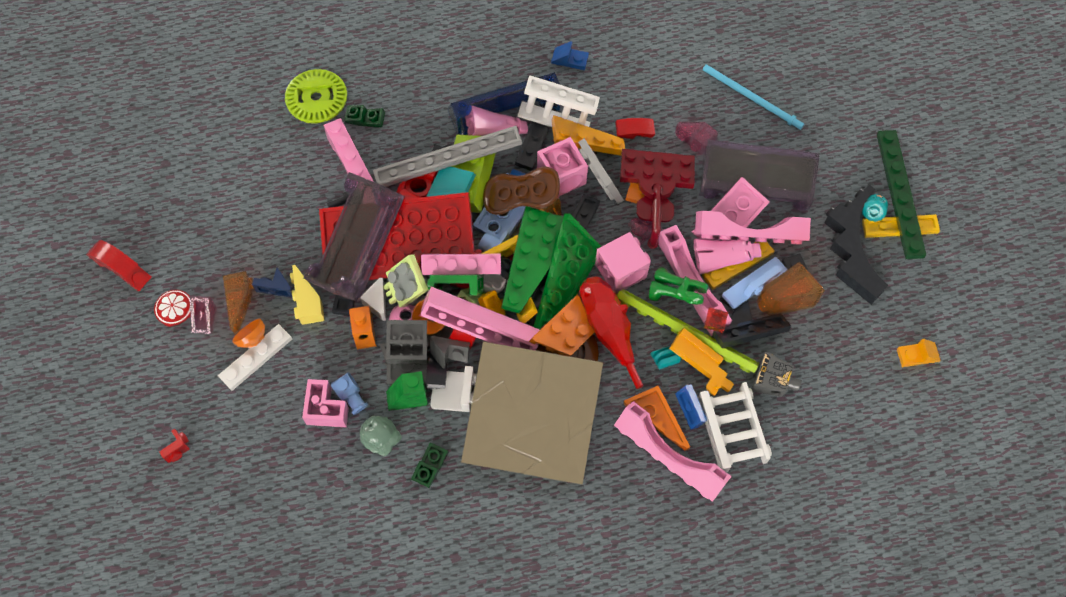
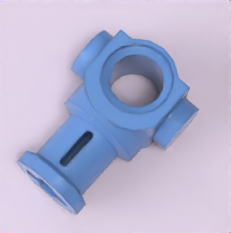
M347 372L331 383V387L341 400L348 402L353 410V415L368 406L367 402L364 403L358 394L360 388L350 373Z

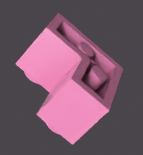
M308 379L302 418L306 425L347 427L349 407L346 401L330 400L332 387L328 380Z

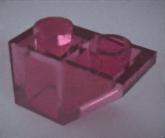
M679 122L675 130L679 140L685 141L693 151L701 155L716 142L718 132L706 122Z

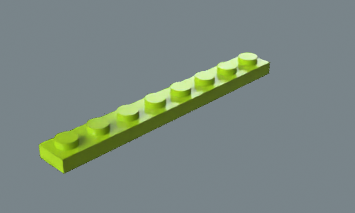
M625 289L619 291L617 297L620 299L621 304H627L628 307L633 306L643 316L649 315L653 317V321L662 326L665 324L671 327L670 330L676 334L685 328L715 352L722 355L725 361L739 364V368L747 373H755L760 363L732 347L721 348L715 338Z

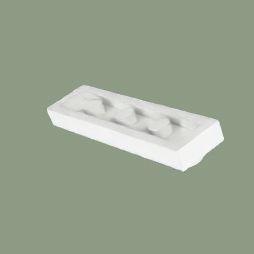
M278 324L265 335L258 345L248 349L222 371L218 377L233 391L288 344L292 337Z

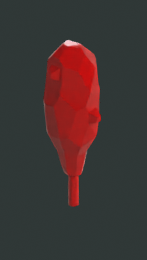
M597 276L587 278L579 290V297L584 306L587 320L598 340L614 355L622 366H626L635 388L640 389L643 387V384L633 364L635 361L630 343L631 323L626 315L628 306L627 304H621L612 287L602 278Z

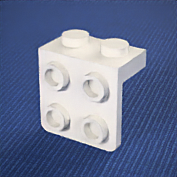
M465 366L464 372L447 371L446 388H432L431 408L470 412L474 394L472 389L475 386L477 374H474L473 367Z

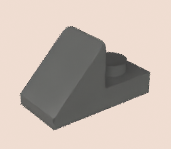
M431 336L430 354L442 368L445 369L448 359L468 362L470 353L469 342Z

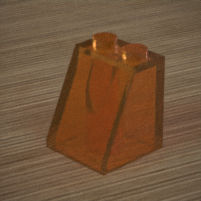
M798 262L765 285L757 299L759 309L762 312H766L768 316L815 307L825 290L805 267Z

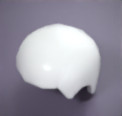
M484 274L485 293L490 290H496L497 294L503 291L506 279L499 274Z

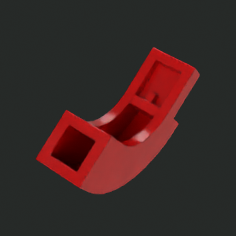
M98 240L86 254L99 266L111 270L137 291H140L152 277L139 267L138 263L103 240Z

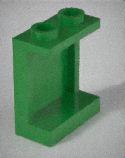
M484 274L430 275V279L427 281L429 290L431 287L442 291V283H469L470 295H479L484 292Z

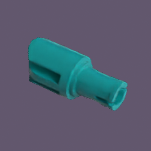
M670 346L651 352V357L654 359L659 370L678 364L682 359L669 349Z

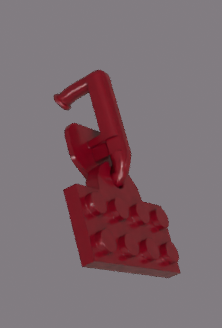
M622 149L620 182L638 183L639 190L645 195L637 201L636 214L641 220L652 221L651 237L647 242L648 247L651 249L658 247L661 222H670L674 217V204L667 199L674 192V188H694L695 156Z

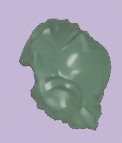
M371 416L361 425L359 433L361 443L371 452L378 453L381 456H387L392 451L393 446L397 445L402 438L393 422L387 417Z

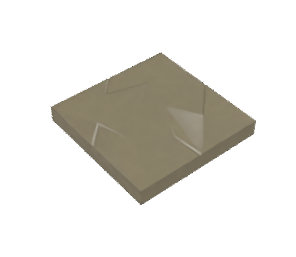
M483 342L461 463L583 484L603 362Z

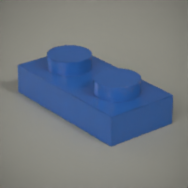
M692 384L685 385L675 395L692 430L705 423L707 418Z

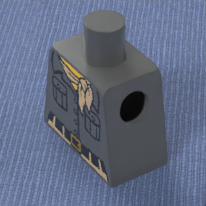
M764 352L754 379L752 391L783 397L788 388L798 392L802 380L791 377L794 369L791 364L768 352Z

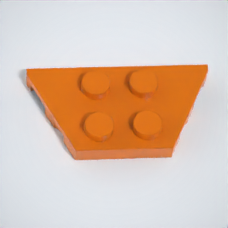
M576 295L529 342L534 345L538 343L545 346L548 351L570 357L594 333L587 320L580 297Z

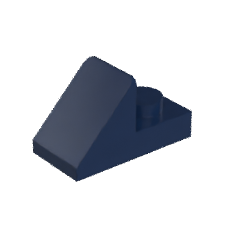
M276 268L273 281L266 277H261V279L254 278L252 285L256 292L293 298L292 289L278 268Z

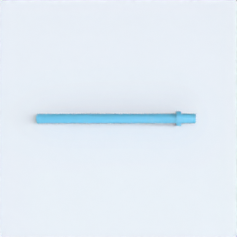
M707 64L703 67V71L787 121L788 125H793L800 130L803 128L804 123L796 119V116L789 115Z

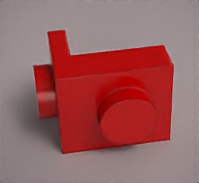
M173 429L171 432L177 440L159 451L162 458L168 463L179 460L183 456L182 454L190 449L186 444L189 440L183 431L179 433L176 429Z

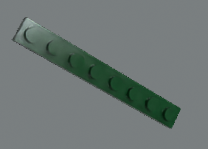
M878 131V144L905 259H923L926 256V250L897 131Z

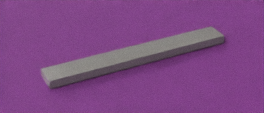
M513 126L374 169L373 173L380 189L521 145L522 140L517 126Z

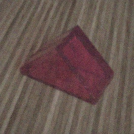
M190 296L192 333L212 334L217 309L216 305L210 297Z

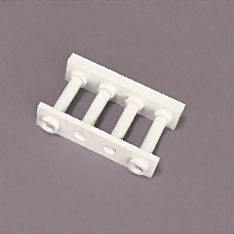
M529 75L524 94L529 95L527 102L522 101L517 117L552 127L551 120L553 115L589 127L590 122L586 121L588 114L595 115L600 97ZM536 97L547 101L545 108L534 105ZM554 103L564 106L562 113L552 110ZM571 108L582 111L579 118L569 116Z
M747 382L742 383L738 393L713 398L709 395L708 391H703L698 396V400L707 418L705 425L717 465L725 472L730 470L734 462L761 456L762 463L765 464L772 455L769 444L766 445L752 401V389L748 388ZM743 400L746 411L724 416L715 415L713 408L716 405ZM749 418L752 430L729 435L721 434L719 428L721 424ZM755 437L758 449L732 455L727 453L725 448L727 443Z

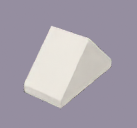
M379 278L360 298L364 306H369L372 313L382 321H385L386 300L383 288L385 284L383 278Z

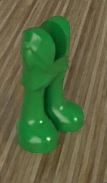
M659 267L654 275L655 281H652L650 285L649 299L651 301H659L662 295H666L678 300H684L689 304H703L704 297L694 291L706 293L709 285L686 276L684 278L668 273L666 268ZM669 283L680 287L677 289L664 284Z

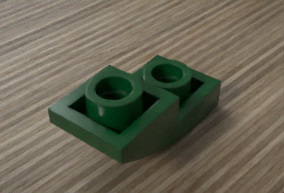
M349 105L346 109L344 121L345 123L358 126L383 127L385 111L383 108L366 109L364 105Z
M430 442L411 480L430 488L449 451Z

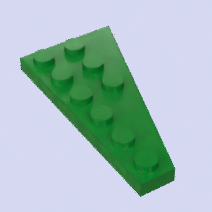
M525 207L501 309L520 314L550 268L564 217L532 207Z
M565 213L534 324V328L537 329L548 323L577 295L582 283L586 280L595 264L597 249L601 247L570 213Z

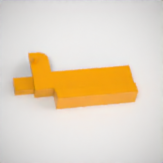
M685 328L682 329L669 349L710 379L706 389L711 395L715 396L719 388H722L727 393L730 392L734 383L726 378L728 373L718 367L724 358Z

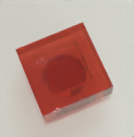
M709 307L704 328L723 333L728 312Z

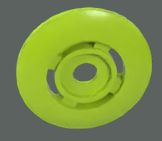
M322 69L308 70L299 74L289 83L285 92V103L289 112L298 120L306 123H322L331 120L342 111L347 101V89L343 80L335 73ZM330 89L333 91V100H331ZM301 92H303V93H302L303 103H300V102H299V97H300ZM317 92L322 95L319 100L311 99L313 93Z

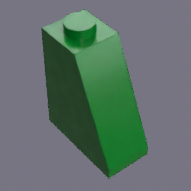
M422 371L401 374L386 391L388 411L428 405Z

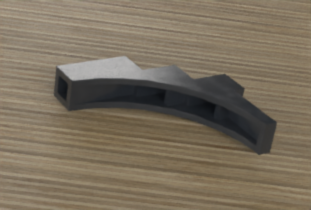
M868 185L865 189L861 188L854 196L856 198L853 201L849 200L844 206L840 203L836 208L831 207L826 213L827 218L824 223L837 233L831 240L833 244L830 250L843 259L837 266L839 270L836 276L872 305L885 291L888 284L877 275L868 262L860 240L859 222L862 209L867 199L875 190L871 185Z

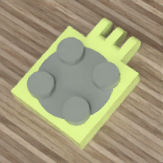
M408 255L386 272L389 282L383 288L384 290L390 289L386 292L387 297L393 296L388 300L390 304L398 302L399 307H406L429 290L414 255Z

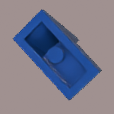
M572 41L555 48L551 64L585 70L589 52L572 49Z

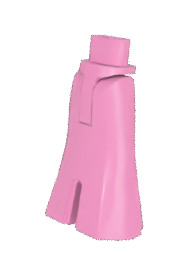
M471 105L467 108L465 119L468 135L484 136L513 126H517L519 135L528 133L527 121H521L520 118L494 113Z
M694 239V254L699 275L761 257L759 243L751 244V241L747 242L746 240Z

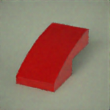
M627 118L615 121L617 137L634 139L636 136L648 138L655 136L653 119Z

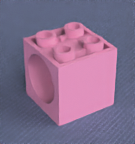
M571 137L537 152V168L551 167L559 175L560 191L558 197L586 185L588 165Z
M630 232L598 248L596 253L595 266L616 294L620 290L627 289L646 279L651 262L649 255L640 248L639 240L633 237Z

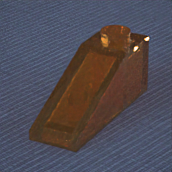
M246 271L223 276L229 325L234 335L241 329L253 296V278H249Z

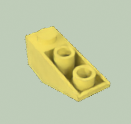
M292 265L293 273H290L291 283L295 285V290H292L293 300L297 303V307L294 308L295 318L299 319L302 325L325 321L323 303L320 296L296 265Z

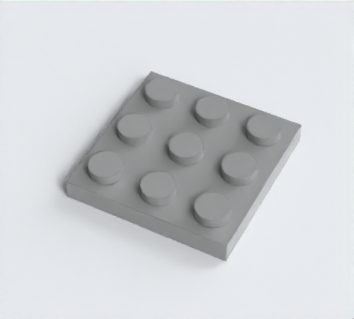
M585 138L578 143L581 146L579 152L610 200L615 199L617 204L624 201Z

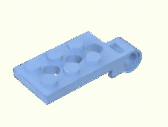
M526 206L516 207L510 210L506 216L491 214L484 207L473 224V228L484 233L478 249L485 252L507 241L520 223ZM491 224L499 226L496 231L489 230Z

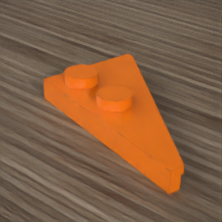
M659 386L624 400L626 407L634 401L650 414L655 429L684 451L690 449V445Z

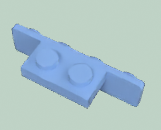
M774 257L723 292L722 297L735 309L752 296L761 294L768 285H774L779 280V277L784 275L788 269L777 257Z

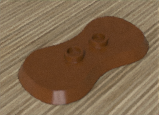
M540 167L520 176L504 173L495 175L485 185L483 193L484 206L489 213L495 215L504 214L520 206L533 208L548 207L556 201L559 195V175L551 167Z

